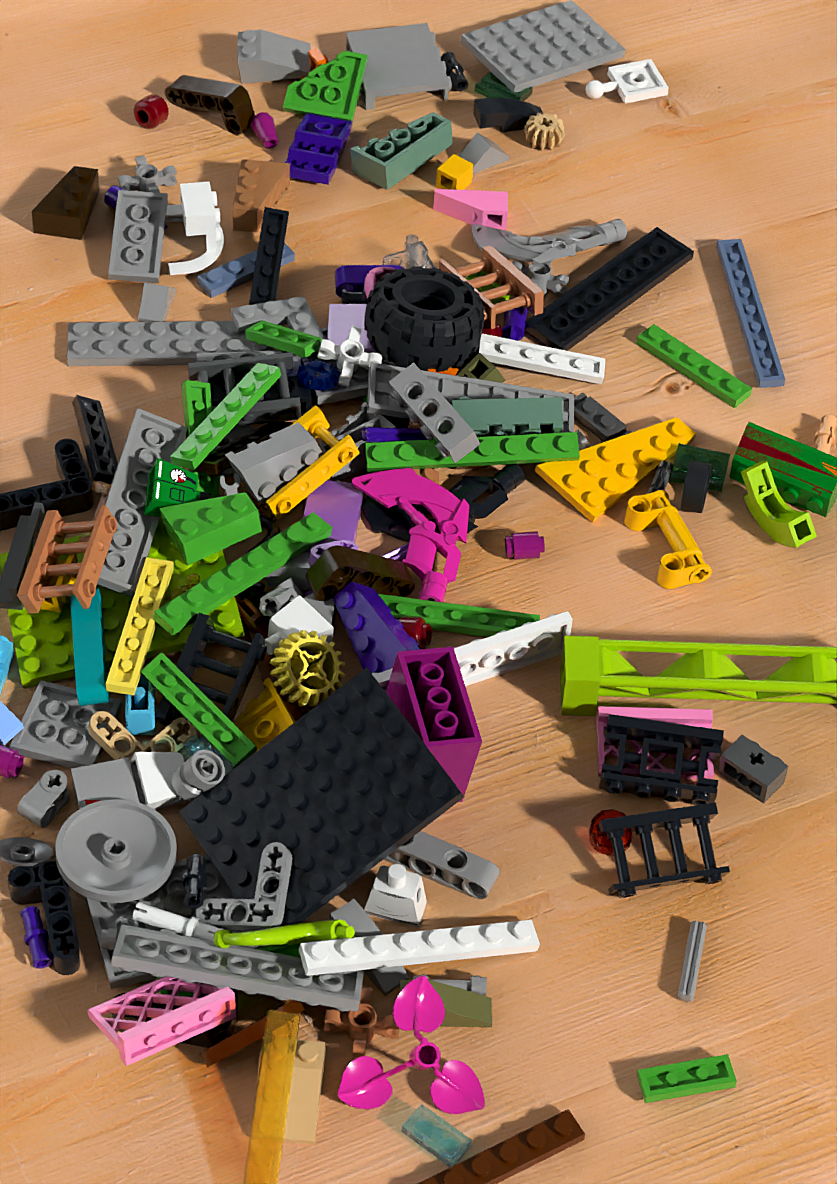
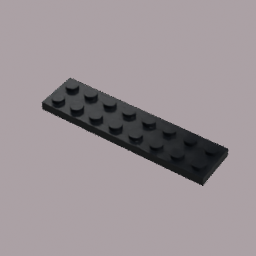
M656 227L546 306L542 314L528 319L525 322V330L551 348L568 351L693 259L694 251Z

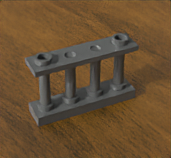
M275 352L271 355L215 361L199 360L194 363H188L190 381L198 380V382L209 383L208 379L224 377L226 396L236 386L234 376L247 375L257 363L280 368L281 376L277 380L280 399L266 401L263 395L234 427L298 420L301 417L300 398L290 397L286 373L288 370H293L292 352Z

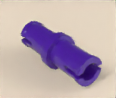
M36 906L24 908L20 912V916L25 929L24 941L29 946L33 967L37 969L48 967L52 964L53 960L47 944L49 939L48 932L43 928L40 910Z

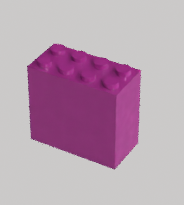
M443 647L399 651L396 654L386 693L462 794L465 795L482 739L454 648Z

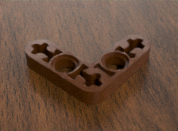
M290 999L256 1022L205 1049L200 1055L206 1066L209 1067L275 1031L305 1009L300 1001Z

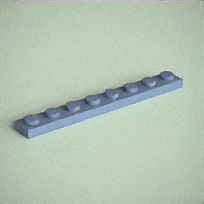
M742 239L717 240L716 249L759 388L784 386L785 376Z

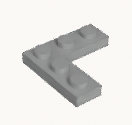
M304 296L231 308V318L238 332L245 331L263 320L276 325L287 324L290 329L320 337L321 342L322 339H325Z

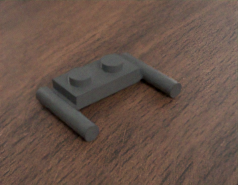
M581 393L574 397V418L603 442L632 433V431L626 430V425L591 396L587 397L585 393Z

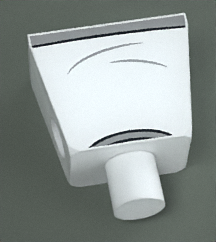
M393 864L390 867L380 866L364 911L371 916L419 928L427 904L422 877L419 874L406 871V868L401 864Z

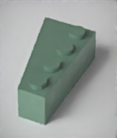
M432 112L407 123L408 127L405 129L396 128L389 131V136L378 140L375 137L369 140L367 146L360 148L357 145L350 148L352 171L386 190L390 189L453 144L451 121Z

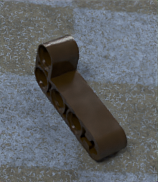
M181 75L165 89V96L173 105L222 114L226 129L234 135H240L252 124V118L255 116L249 93L239 84Z
M339 545L326 549L306 573V579L318 601L332 599L344 585H348L351 581L373 588L377 593L406 597L415 589V584L403 562Z

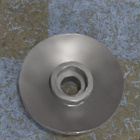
M24 837L0 840V860L13 865L14 868L18 866H34L39 862L51 861L53 858V849L42 841Z

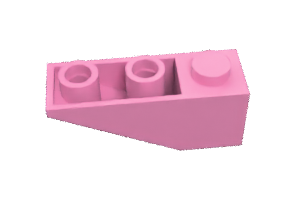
M434 189L433 210L471 225L478 224L506 230L508 192Z

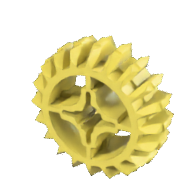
M301 630L298 633L293 632L287 636V639H282L278 643L280 647L275 648L272 652L276 657L271 659L269 663L275 666L276 669L271 670L270 675L277 676L278 679L273 685H281L283 689L280 695L289 694L288 702L293 703L297 700L298 706L303 707L308 704L309 707H314L343 685L339 680L344 678L346 674L340 671L339 668L343 667L345 662L338 661L337 658L342 652H334L332 648L335 642L326 643L327 635L318 637L317 631L307 633L306 630ZM300 648L308 649L315 653V655H309L306 651L302 652ZM304 681L309 686L313 685L316 689L306 688L300 682Z

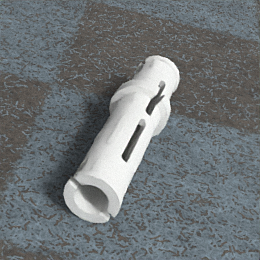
M138 902L136 905L139 911L134 910L133 912L134 921L161 929H170V931H176V934L213 941L216 931L225 930L202 923L199 918L192 917L189 919L143 904L142 902Z

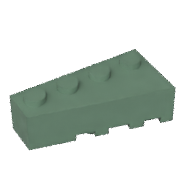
M457 397L450 402L452 407L474 430L476 436L559 433L563 429L562 397L470 399L468 397Z

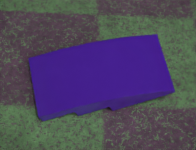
M306 113L295 131V140L289 148L288 158L285 163H290V178L328 185L346 146L352 128V121Z

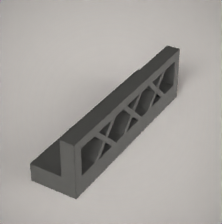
M34 503L31 516L20 515L0 579V608L23 610L24 605L17 594L46 515L43 503Z

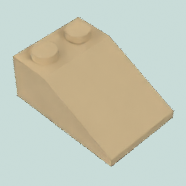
M265 1036L262 1038L251 1139L315 1145L325 1065V1042Z

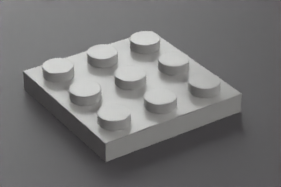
M40 680L21 720L24 728L13 737L10 748L17 750L19 754L25 757L69 768L97 764L103 748L89 734V721L93 714L99 711L108 712L117 719L122 708L121 700L109 698L107 703L79 706L76 689ZM105 722L103 724L98 723L96 728L99 730L101 728L106 729L107 724Z

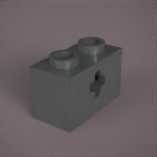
M741 735L721 755L718 772L762 803H765L785 783L788 765L779 757L773 756L761 748L757 742Z

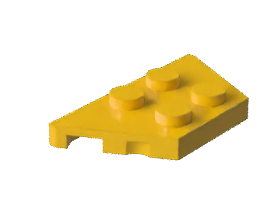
M269 677L262 683L265 689L257 700L251 698L245 706L244 712L234 721V725L256 745L258 750L295 723L277 687L273 685L274 682Z

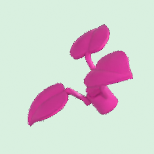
M420 976L409 982L400 991L393 1005V1019L396 1026L403 1031L414 1029V1036L420 1042L419 1045L411 1050L410 1060L383 1073L382 1064L375 1058L363 1056L354 1059L345 1068L337 1092L338 1098L343 1103L357 1109L380 1107L389 1100L393 1092L392 1086L386 1078L414 1066L418 1070L432 1068L434 1075L438 1077L430 1086V1096L434 1105L442 1112L461 1114L481 1110L485 1107L483 1089L474 1071L464 1062L450 1060L443 1065L440 1072V1064L438 1063L440 1060L439 1048L434 1043L427 1042V1038L420 1034V1031L424 1033L435 1031L442 1024L445 1016L443 1001L426 976Z

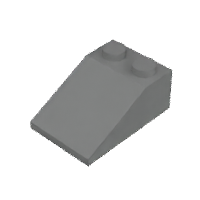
M264 30L238 32V66L241 83L295 79L308 76V73L311 72L308 50H311L310 43Z

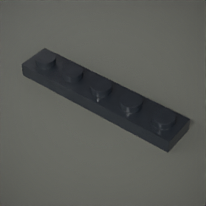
M269 207L264 208L249 305L266 303L276 299L289 211Z
M76 395L72 404L92 478L102 485H111L118 463L101 402Z

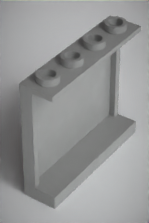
M427 23L346 32V51L366 54L368 57L360 89L365 110L375 109L376 97L441 90L443 99L448 100V90L452 89L451 78L446 76V65L444 61H441L440 48L435 46V34L430 32Z

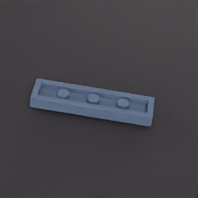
M285 242L281 266L295 261V253ZM257 250L197 276L198 284L213 298L253 280Z

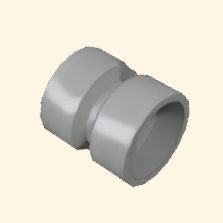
M206 749L197 751L174 771L172 785L175 792L184 800L193 801L203 792L211 790L222 781L225 775L223 761L212 751Z

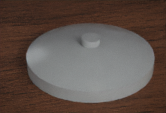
M123 799L94 802L73 813L62 825L55 845L57 867L65 882L81 895L107 903H123L138 900L159 889L167 881L174 869L177 852L173 829L160 813L142 803Z

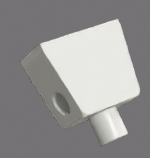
M298 596L269 620L268 638L264 639L267 645V653L272 655L274 649L280 647L278 643L282 639H287L289 634L293 632L298 633L301 630H306L307 633L317 631L318 637L327 635L326 643L328 644L332 642L334 627L301 596ZM300 648L302 652L306 651L309 655L313 653L308 649Z
M135 752L130 765L140 803L157 811L185 801L175 792L172 785L174 771L184 763L181 753Z

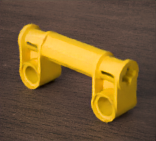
M665 490L633 496L629 499L624 520L627 528L633 531H642L660 526L674 553H667L661 558L657 575V582L660 586L666 589H675L688 584L701 583L711 576V567L709 564H705L702 559V551L696 544L676 507L672 506L669 502V495Z

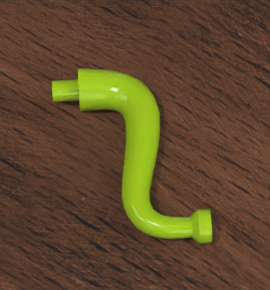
M323 920L240 933L218 930L214 934L213 941L214 945L221 949H226L230 945L266 946L301 944L352 938L355 930L345 920Z

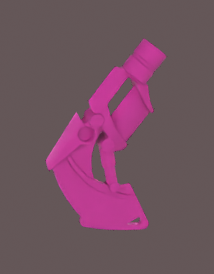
M412 468L380 471L353 478L352 485L387 508L398 505L399 509L404 510L417 525L409 530L411 538L406 559H403L402 562L423 581L419 599L444 602L447 584L456 580L461 552L455 546L456 541L464 543L467 541L470 505L465 499L463 501L459 500L455 495L437 483L417 475ZM369 481L366 485H363V484L361 483V482ZM411 504L423 505L432 514L438 525L439 533L435 532V523L429 521ZM436 551L446 558L443 574L432 571Z

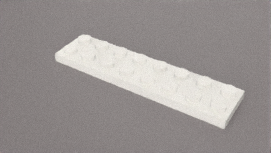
M569 612L552 614L545 619L533 623L528 622L521 627L509 631H500L496 635L484 639H476L469 644L457 648L453 647L465 686L562 655L564 636H570L573 622ZM392 669L380 673H372L385 692Z

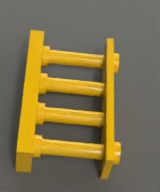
M316 405L293 424L299 422L314 439L319 436L331 449L282 489L269 497L266 503L277 520L360 454L349 434L339 441L327 430L330 425L322 410Z

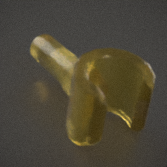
M197 574L189 575L186 579V585L167 592L165 600L179 596L199 584L200 576Z

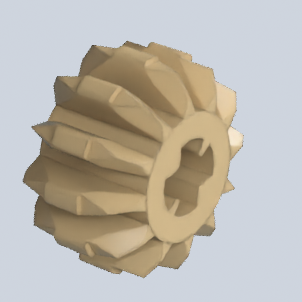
M537 112L536 116H530L528 122H526L524 133L527 143L532 144L533 148L540 147L543 151L544 148L552 150L553 147H559L565 136L563 120L557 119L556 114L548 115V112L546 114Z

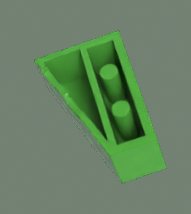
M246 492L160 508L164 530L187 565L262 532L258 509Z

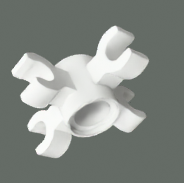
M352 325L348 339L341 346L335 345L330 340L322 339L317 357L324 360H336V365L341 370L338 385L348 387L353 372L359 366L369 371L371 362L381 364L383 355L375 352H364V347L359 342L362 330L360 327Z

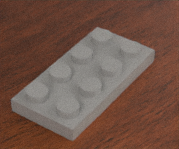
M118 190L108 272L109 280L159 283L168 193Z

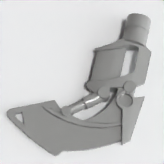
M614 219L596 226L570 227L568 230L542 237L517 236V234L506 230L478 224L471 225L473 239L480 251H482L483 247L491 245L504 257L532 262V265L566 256H574L578 251L598 245L605 246L625 239L627 236L626 225L621 219Z

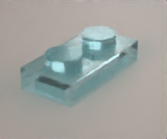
M423 1104L402 1125V1133L449 1167L454 1166L471 1147L472 1140Z

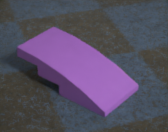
M327 480L308 495L303 518L314 512L333 527L331 535L316 545L338 540H349L356 543L364 493L355 488L352 483ZM312 548L308 549L305 552L310 553Z

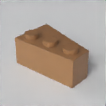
M241 159L233 204L234 231H259L262 225L264 208H272L274 204H277L284 189L287 190L290 186V163Z

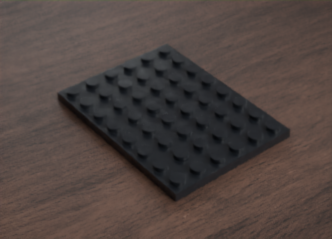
M366 667L225 775L222 781L211 790L203 792L182 808L179 813L237 899L255 898L261 855L267 845L279 842L291 852L292 866L282 923L279 925L280 927L303 922L465 796ZM278 852L277 857H272L271 860L276 864L277 858H282L283 855ZM279 880L269 881L266 885V893L275 892L279 887ZM270 910L266 915H258L255 912V916H261L265 921L268 916L273 915Z

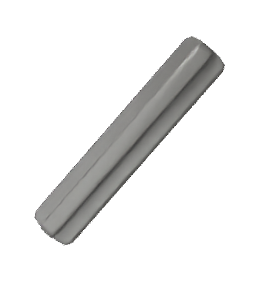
M696 920L692 921L690 925L677 994L679 1000L691 1002L694 999L707 928L704 922Z

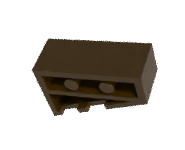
M73 166L32 210L33 233L82 240L99 194L98 169Z

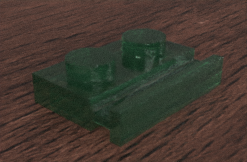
M491 71L481 79L480 83L477 82L475 84V92L487 98H508L525 101L532 95L533 89L531 86L523 91L513 92Z
M679 443L670 481L685 484L691 460L711 464L708 489L722 492L730 454Z

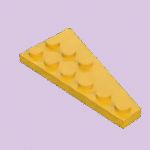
M678 417L580 450L579 460L539 464L536 466L535 472L593 523L654 473L661 461H668L694 440L696 433Z

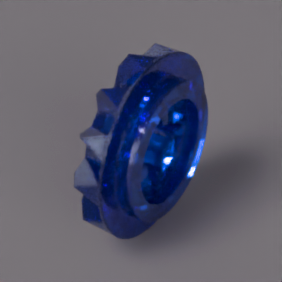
M314 358L312 362L304 361L303 365L299 366L297 377L301 384L307 388L328 390L338 383L339 370L334 368V364H326L325 360L320 362Z

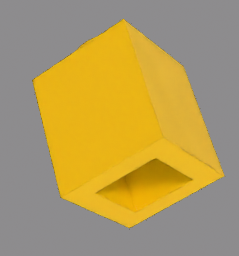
M453 154L437 169L436 188L464 190L472 183L473 163Z

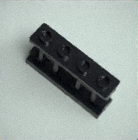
M609 714L605 744L619 746L617 765H602L599 788L605 789L608 793L612 794L626 792L633 793L640 798L661 797L669 802L683 800L690 801L694 805L714 803L717 797L718 780L704 778L706 759L719 760L724 730ZM626 739L643 741L641 753L625 751ZM684 747L700 749L699 760L682 759ZM648 751L676 754L674 774L646 770ZM623 763L640 765L639 776L622 775ZM681 771L697 773L696 785L679 783Z

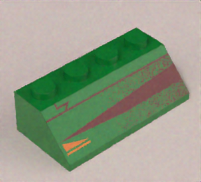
M748 422L733 457L729 478L744 483L741 471L761 461H767L776 488L783 500L826 517L837 500V457Z

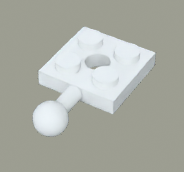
M652 59L608 67L607 75L612 82L601 83L600 81L593 80L586 85L585 89L587 96L591 99H598L605 92L617 90L625 104L668 95L669 88Z

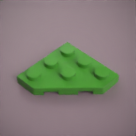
M343 51L336 55V58L329 63L322 64L309 72L305 78L288 85L283 110L302 115L309 113L352 121L353 123L368 60L367 55Z

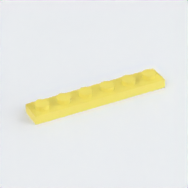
M146 557L106 681V691L135 696L141 676L140 671L144 667L157 622L153 619L154 611L163 605L174 570L173 561Z

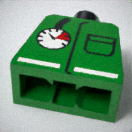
M157 458L149 472L144 515L161 517L160 508L211 499V494L197 490L198 476L195 473Z

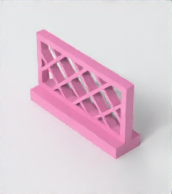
M598 706L596 716L598 776H601L605 758L611 753L618 757L617 748L619 746L605 744L604 730H606L609 714L712 729V710ZM626 739L636 749L635 753H641L642 746L635 740ZM690 748L693 753L685 760L692 761L697 755L699 756L700 749ZM648 753L647 760L651 764L646 770L674 774V769H666L660 762L668 755L675 760L676 754L662 753L655 759ZM706 759L707 770L704 771V778L713 779V760ZM623 763L622 775L638 777L639 768L634 764ZM681 771L680 779H697V773Z
M165 976L88 1009V1015L118 1048L120 1059L127 1066L236 1018L235 993L229 987L223 989L216 988L210 984L200 982L188 983L178 978ZM163 989L173 990L171 995L156 994ZM180 991L194 992L193 997L178 996ZM201 993L209 994L203 998H199ZM135 1001L145 1002L144 1007L130 1006V1004ZM152 1003L167 1004L165 1009L151 1008ZM174 1005L182 1006L175 1010H172ZM107 1013L118 1014L116 1019L102 1017ZM125 1015L140 1016L138 1021L123 1020ZM146 1017L154 1018L150 1021L145 1022ZM119 1029H126V1031L120 1034L117 1033Z

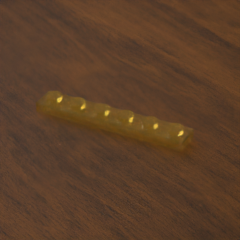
M275 1010L267 1011L243 1184H278L300 1014Z

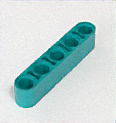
M96 588V593L92 598L89 609H83L75 595L70 596L75 680L79 706L109 702V693L106 691L107 665L102 600L100 590Z

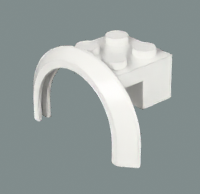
M210 181L180 184L181 205H167L166 223L184 222L186 236L206 235V253L190 261L168 263L170 275L189 274L200 271L211 265L221 254L224 236L219 225V208H214V206H217L216 191H211Z

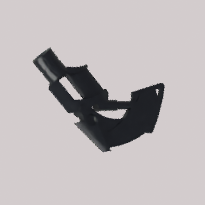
M507 464L492 477L462 476V480L448 490L459 500L463 501L465 499L470 505L467 533L478 527L474 524L475 519L486 518L508 500L507 495L525 481V474L517 464ZM484 491L494 493L481 504L472 502ZM368 495L366 499L365 497L363 498L361 507L374 533H385L402 541L410 542L411 535L409 530L417 525L404 510L399 509L398 505L387 508ZM411 504L417 511L424 513V515H432L423 505ZM428 519L429 521L435 523V532L439 533L438 525L435 519Z

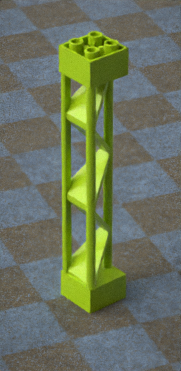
M564 636L560 667L561 715L595 716L598 696L837 704V662L833 659L837 658V647L599 639L593 636ZM617 651L686 654L654 677L642 676ZM726 655L783 656L793 658L765 680H750Z

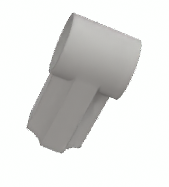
M291 577L260 598L259 610L263 616L272 617L296 597L301 596L304 598V595Z

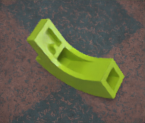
M761 461L741 471L748 494L743 496L748 509L758 525L774 541L787 547L797 548L817 537L809 512L792 509L780 496L767 461Z

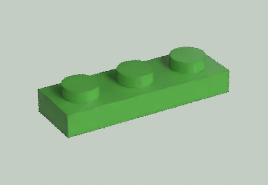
M263 320L245 330L247 340L257 342L259 345L276 348L278 351L292 352L298 357H308L321 347L320 337Z
M728 1054L639 1069L637 1071V1079L645 1103L735 1088L737 1083Z

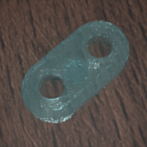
M198 735L183 742L184 747L180 751L185 760L189 759L199 750L206 749L216 754L210 742L204 736L198 737Z

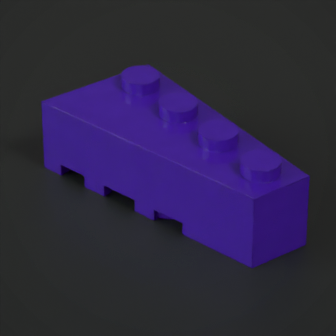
M351 581L333 597L363 670L367 667L371 673H380L392 669L397 652L420 650L416 640L406 633L403 629V624L393 617L390 608L373 588Z

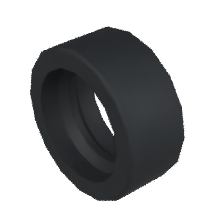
M690 461L683 489L681 510L702 513L709 485L711 464Z

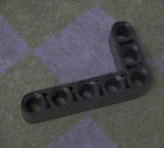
M62 439L55 444L56 468L60 481L0 494V531L16 528L20 515L31 516L34 503H43L45 513L50 510H57L61 517L86 512L92 508L94 504L92 481L76 441L73 439Z

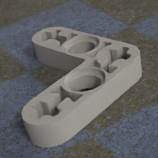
M279 842L267 845L261 855L255 898L206 899L203 905L197 908L196 917L202 923L225 930L258 931L279 927L284 916L292 866L291 852ZM278 852H280L283 856L282 858H277L275 864L271 859L272 857H277ZM274 879L279 880L278 889L273 893H266L267 883ZM239 908H245L246 915L243 920L239 922L233 921L234 912ZM214 909L219 914H224V918L221 915H211L209 920L206 915L212 913ZM269 910L273 913L272 916L267 917L266 921L261 916H255V912L258 915H266Z

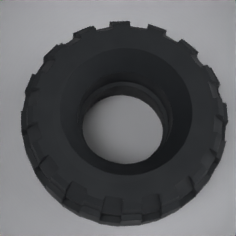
M412 266L408 269L400 268L394 270L391 274L387 273L382 276L379 282L374 285V290H370L366 304L364 330L367 331V337L372 348L376 352H380L383 355L382 358L388 362L392 361L397 366L404 368L415 363L420 370L437 369L436 372L448 370V368H456L462 365L477 350L484 325V306L479 294L474 292V287L453 273L449 274L437 268H422V266Z

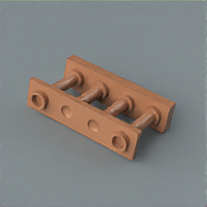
M489 245L482 248L480 262L454 269L444 259L439 260V269L443 272L459 276L464 282L467 281L464 278L465 276L481 271L488 274L468 280L467 282L474 287V292H477L481 298L485 314L484 324L490 329L495 328L496 314L521 306L530 311L534 316L543 313L544 291L493 246ZM493 283L500 285V287L484 292L477 290V288ZM508 294L514 297L496 304L489 301Z
M101 505L97 519L93 521L66 523L57 510L46 512L17 594L29 614L39 613L45 598L73 595L76 596L83 609H89L92 598L96 593V586L114 532L117 530L116 518L112 516L106 505ZM92 532L89 541L63 544L67 534ZM85 553L81 563L56 565L60 555ZM78 574L75 584L48 586L53 576Z

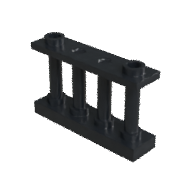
M199 612L176 667L208 699L224 704L225 707L222 713L233 723L257 663L262 661L266 655L267 645L262 634L257 632L253 642L250 643L216 631L210 616ZM213 641L247 653L241 669L204 656L203 651L206 644ZM203 667L236 679L231 693L227 694L193 682L192 676L195 669ZM162 696L155 712V717L160 724L168 726L177 718H185Z
M716 802L600 820L596 825L598 837L607 836V840H611L619 883L613 884L608 889L609 895L618 894L619 898L635 896L638 890L704 880L706 885L722 882V877L730 872L729 866L717 868L708 824L711 823L710 820L718 814ZM693 823V827L697 828L705 870L688 872L680 834L682 824ZM664 827V830L668 831L676 874L660 877L651 833L654 832V828ZM635 831L636 835L640 837L648 879L631 881L622 838L625 837L624 833Z

